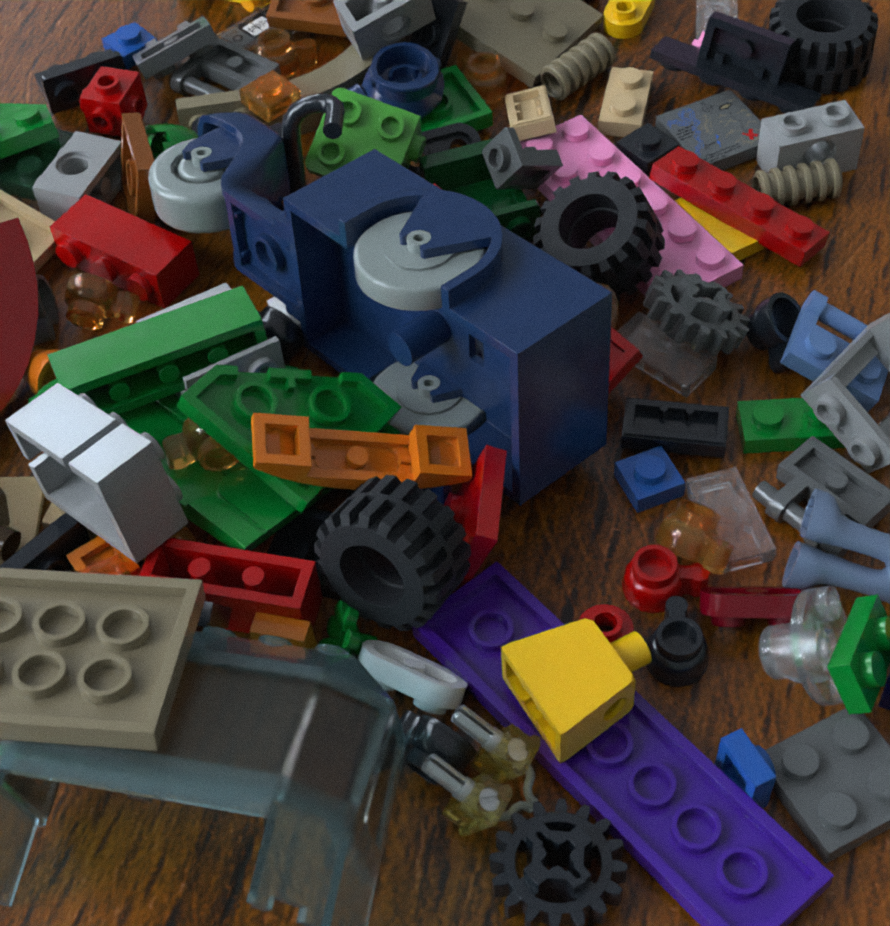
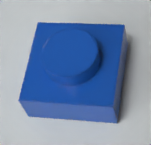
M133 22L118 28L117 31L102 38L104 50L112 49L113 52L118 51L121 54L125 69L128 70L136 65L132 55L145 49V43L155 37L138 23Z
M662 445L614 463V476L637 513L677 499L685 494L686 482Z
M742 728L722 737L715 765L761 808L768 806L776 780L775 768L770 756L761 746H754Z

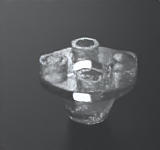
M834 586L803 590L794 602L790 623L767 626L762 631L758 644L760 662L768 676L775 680L789 679L796 683H802L810 698L821 706L844 704L827 668L847 621V616L841 606L839 593Z

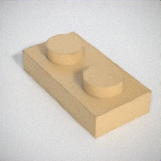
M633 67L611 68L598 119V131L603 135L625 137L644 125L653 85V71L639 70Z

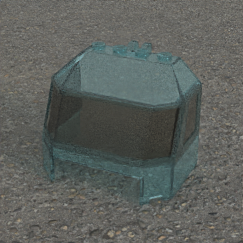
M205 627L202 632L195 631L158 751L0 740V905L12 907L37 826H46L61 782L127 794L126 797L129 800L153 803V799L265 818L267 821L247 903L251 907L262 911L272 910L274 899L297 907L299 912L296 923L304 926H368L407 744L394 700L354 655H349L341 647L329 644L316 645L315 649L296 647L283 638L271 635L260 636L258 641L238 638L234 633L219 627Z

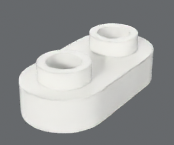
M379 640L363 642L356 663L357 669L364 674V681L367 684L380 690H397L414 698L413 703L415 706L432 714L442 715L446 713L447 709H457L462 703L468 685L467 682L448 668L400 646Z

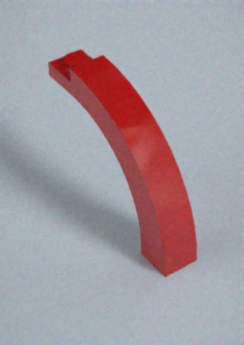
M18 217L0 223V413L10 401L27 368L35 341L38 320V286L35 265L28 240Z

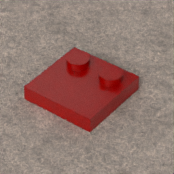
M486 445L472 467V478L468 482H463L457 494L450 492L445 500L444 506L448 505L455 513L453 518L456 523L463 525L467 534L463 540L470 544L471 556L467 559L471 563L469 572L455 591L473 578L498 541L506 450Z

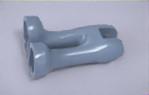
M817 488L814 489L802 518L800 527L801 537L873 557L884 562L886 567L880 570L859 565L834 554L826 553L810 544L797 541L789 555L784 570L782 586L785 588L809 589L820 584L831 585L868 596L878 594L881 601L890 604V534L850 520L842 513L833 495Z

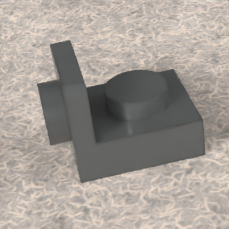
M513 127L502 129L482 150L496 190L537 189L563 166L557 150H537L535 147L522 149Z

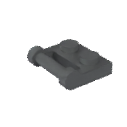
M218 38L210 43L212 48L207 53L195 59L190 58L173 73L170 86L173 91L181 95L187 96L191 94L193 96L225 92L199 80L202 76L232 90L275 84L282 77L280 64Z

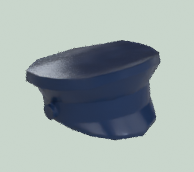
M409 42L390 44L381 48L373 56L371 66L362 83L363 91L367 97L420 115L422 119L442 102L445 83L443 74L439 69L441 61L439 58H435L428 49L418 44Z

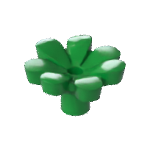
M338 600L335 604L334 615H331L327 623L326 632L330 635V638H324L318 644L317 657L326 658L323 665L324 674L337 675L339 671L345 668L349 657L353 654H360L363 642L377 640L376 636L359 632L356 625L359 611L350 607L342 600Z

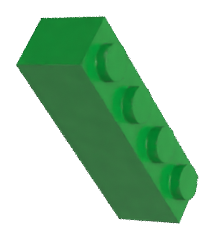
M242 285L56 351L47 356L59 384L77 395L80 393L86 394L99 409L107 414L111 412L121 414L186 390L183 377L267 340L262 318Z

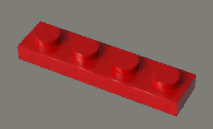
M678 146L652 165L650 180L725 224L752 237L759 244L799 267L826 245L829 231L813 223L808 217L799 215L776 202L771 196L761 193L739 181L732 174L704 161L692 151Z

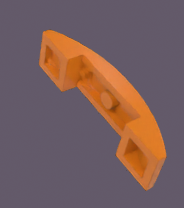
M253 413L251 417L253 468L282 479L314 486L356 490L368 479L376 476L382 479L385 475L397 476L401 482L406 478L417 482L420 489L468 482L472 478L467 428L415 424L409 435L309 428V417Z

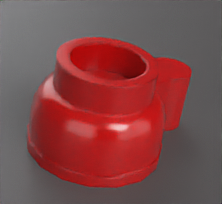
M647 545L635 553L625 568L622 582L623 594L631 606L642 612L653 614L665 612L666 601L672 596L682 597L683 594H688L693 597H700V589L708 587L710 569L703 563L680 565L675 554L670 549L661 545Z

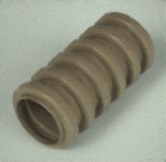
M593 33L587 39L582 40L577 46H573L568 52L563 53L559 58L544 66L540 72V79L542 85L546 86L547 93L556 100H564L579 87L584 86L605 69L610 68L615 63L616 58L612 44L602 34Z
M827 158L823 164L819 160L812 161L810 166L804 162L799 163L795 169L792 165H785L782 171L777 167L771 168L768 173L765 170H757L752 182V187L755 190L771 196L783 206L785 203L789 206H796L799 200L803 204H808L812 201V198L820 202L824 201L826 196L830 199H837L843 186L840 166L833 158Z

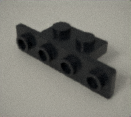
M714 11L709 16L700 48L665 36L650 52L649 57L659 61L668 70L691 73L699 76V79L705 84L711 86L722 85L738 91L740 96L751 101L762 100L776 105L783 113L816 107L821 98V94L816 91L783 80L795 39L718 11Z

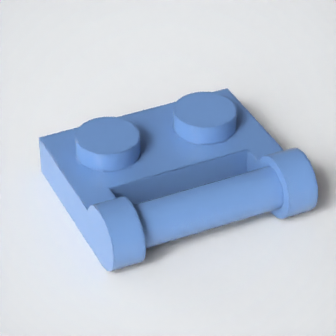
M813 290L805 300L780 361L782 365L811 381H814L850 344L816 325L817 320L852 340L868 326L827 303L828 297L816 290ZM875 356L846 386L867 412L879 402L888 370Z

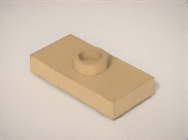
M539 86L504 96L510 127L515 129L519 141L557 132L546 86Z

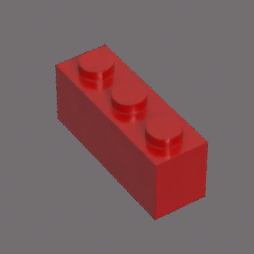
M87 194L50 226L56 245V254L64 264L71 268L77 267L94 275L105 284H113L130 292L141 301L147 300L164 309L200 275L192 241Z
M169 538L147 555L139 575L202 580L206 596L205 601L232 608L229 627L224 629L250 634L249 631L256 612L309 621L313 629L323 599L315 561Z

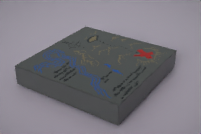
M731 89L656 116L655 127L678 142L679 146L683 149L694 152L699 158L720 170H725L757 157L761 121Z

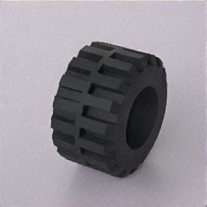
M778 0L775 3V8L771 10L768 30L795 39L783 80L820 92L821 94H831V91H846L849 86H856L861 83L862 78H865L869 73L879 25L877 24V13L872 12L873 7L868 2H862V0Z
M596 171L588 173L586 179L581 180L577 176L569 180L571 185L565 189L561 186L553 192L555 198L551 202L545 201L541 207L544 215L543 217L536 218L534 228L538 233L533 236L534 245L611 291L612 302L619 301L620 294L627 292L629 296L638 291L636 285L641 281L647 283L653 276L650 271L651 267H659L662 260L659 251L665 249V239L661 234L664 230L658 217L640 187H636L633 180L626 176L620 179L617 173L608 171L604 177H601L600 173ZM615 227L613 233L604 242L595 247L583 249L589 239L596 233Z
M385 475L382 479L377 476L368 479L319 527L316 533L319 539L314 543L315 553L320 557L317 561L320 572L326 575L328 579L326 583L330 589L336 592L342 598L341 600L350 607L357 609L361 618L368 622L373 620L379 627L389 630L394 626L399 631H409L412 626L418 629L425 625L461 584L471 565L467 560L471 556L470 544L463 540L467 534L463 525L456 523L453 516L455 513L448 505L443 506L437 500L438 495L429 489L426 491L420 489L418 483L406 478L401 482L397 476Z

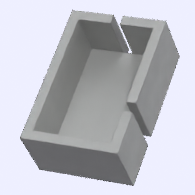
M57 383L5 420L24 457L31 460L40 452H44L28 465L46 499L135 563L140 562L188 524L179 503L183 499L182 492L175 481L164 470L161 461L165 459V454L158 442L147 432L139 434L129 428L126 422L115 412L105 413L86 394L80 393L77 395Z

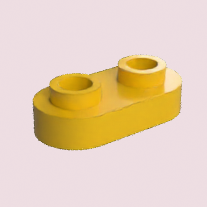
M609 0L603 16L604 31L609 36L618 39L636 37L643 31L655 6V0Z

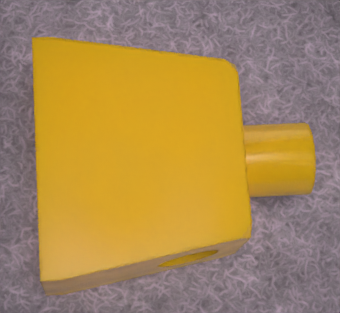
M586 618L510 642L501 647L503 680L560 764L571 758L630 712L634 706L636 685L632 672L652 661L650 650L638 632L633 631L609 643L596 623Z

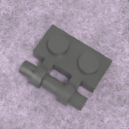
M204 16L191 23H188L187 20L176 26L177 31L159 41H156L155 38L145 43V49L132 55L145 80L152 76L154 79H160L176 69L175 63L187 56L191 59L198 58L212 48L210 43L218 38Z
M811 436L778 465L776 478L783 482L785 486L777 490L768 482L762 481L752 494L755 500L766 507L765 513L779 524L784 521L799 532L805 509L798 504L804 499L809 501L812 492L816 488L833 495L842 513L847 518L869 528H873L890 512V489L814 436ZM803 538L806 544H810L820 550L823 549L841 558L848 551L847 549Z

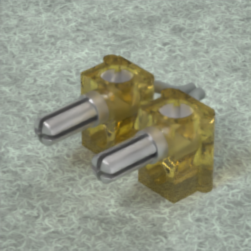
M465 705L459 706L452 715L451 722L481 744L470 765L482 774L474 778L464 776L435 753L425 759L421 769L452 793L442 814L459 827L458 830L461 836L466 837L496 826L499 820H511V815L514 812L518 813L524 810L530 814L533 811V802H537L538 799L532 792L535 772L530 764L541 745L540 738L537 735L529 737L514 724L499 730L496 727H492ZM526 774L523 785V794L526 801L516 802L508 811L504 812L513 796V789L509 784L502 786L501 784Z

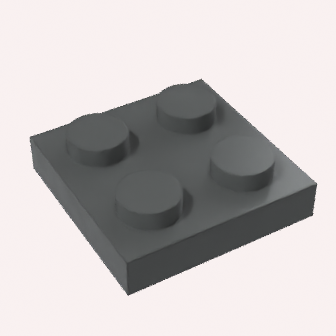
M846 708L765 750L775 768L776 780L772 791L825 864L890 829V745L864 713L849 715Z

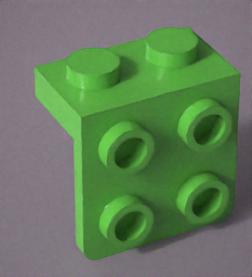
M337 88L332 92V95L336 96L344 104L345 108L342 134L337 139H329L324 135L323 126L326 115L324 113L306 156L305 166L309 173L323 177L376 149L408 169L411 161L419 162V157L422 156L426 144V137L422 136L421 116L348 89Z

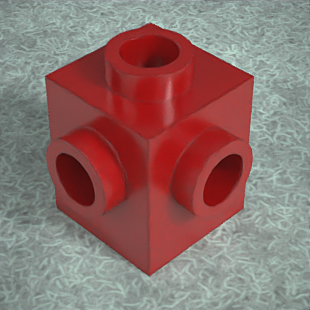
M101 66L87 88L83 89L80 96V109L85 114L89 132L121 137L122 113H140L143 119L145 110L148 107L140 72Z

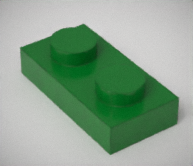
M803 398L737 402L736 419L743 454L795 451L811 436H814L831 449L845 448L831 430L818 420L813 409Z
M878 594L856 597L827 666L849 715L871 713L880 688L885 685L887 679V670L890 664V616H887Z

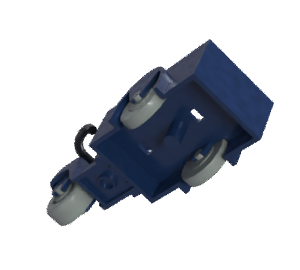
M325 93L303 96L290 105L283 116L282 123L279 122L271 126H267L252 115L245 113L229 112L202 115L198 123V138L180 142L166 149L154 160L150 167L148 181L157 215L167 225L189 233H214L230 229L234 249V264L237 270L286 304L287 313L301 323L304 347L339 373L352 372L364 374L402 407L396 417L389 423L399 430L400 434L409 435L415 424L467 428L471 468L486 445L506 450L503 494L520 506L606 445L612 315L611 291L501 226L494 213L479 201L463 194L438 188L376 149L307 185L300 136L301 123L304 118L311 114L326 113L323 126L324 135L329 139L339 138L343 130L345 108L344 104L336 96Z

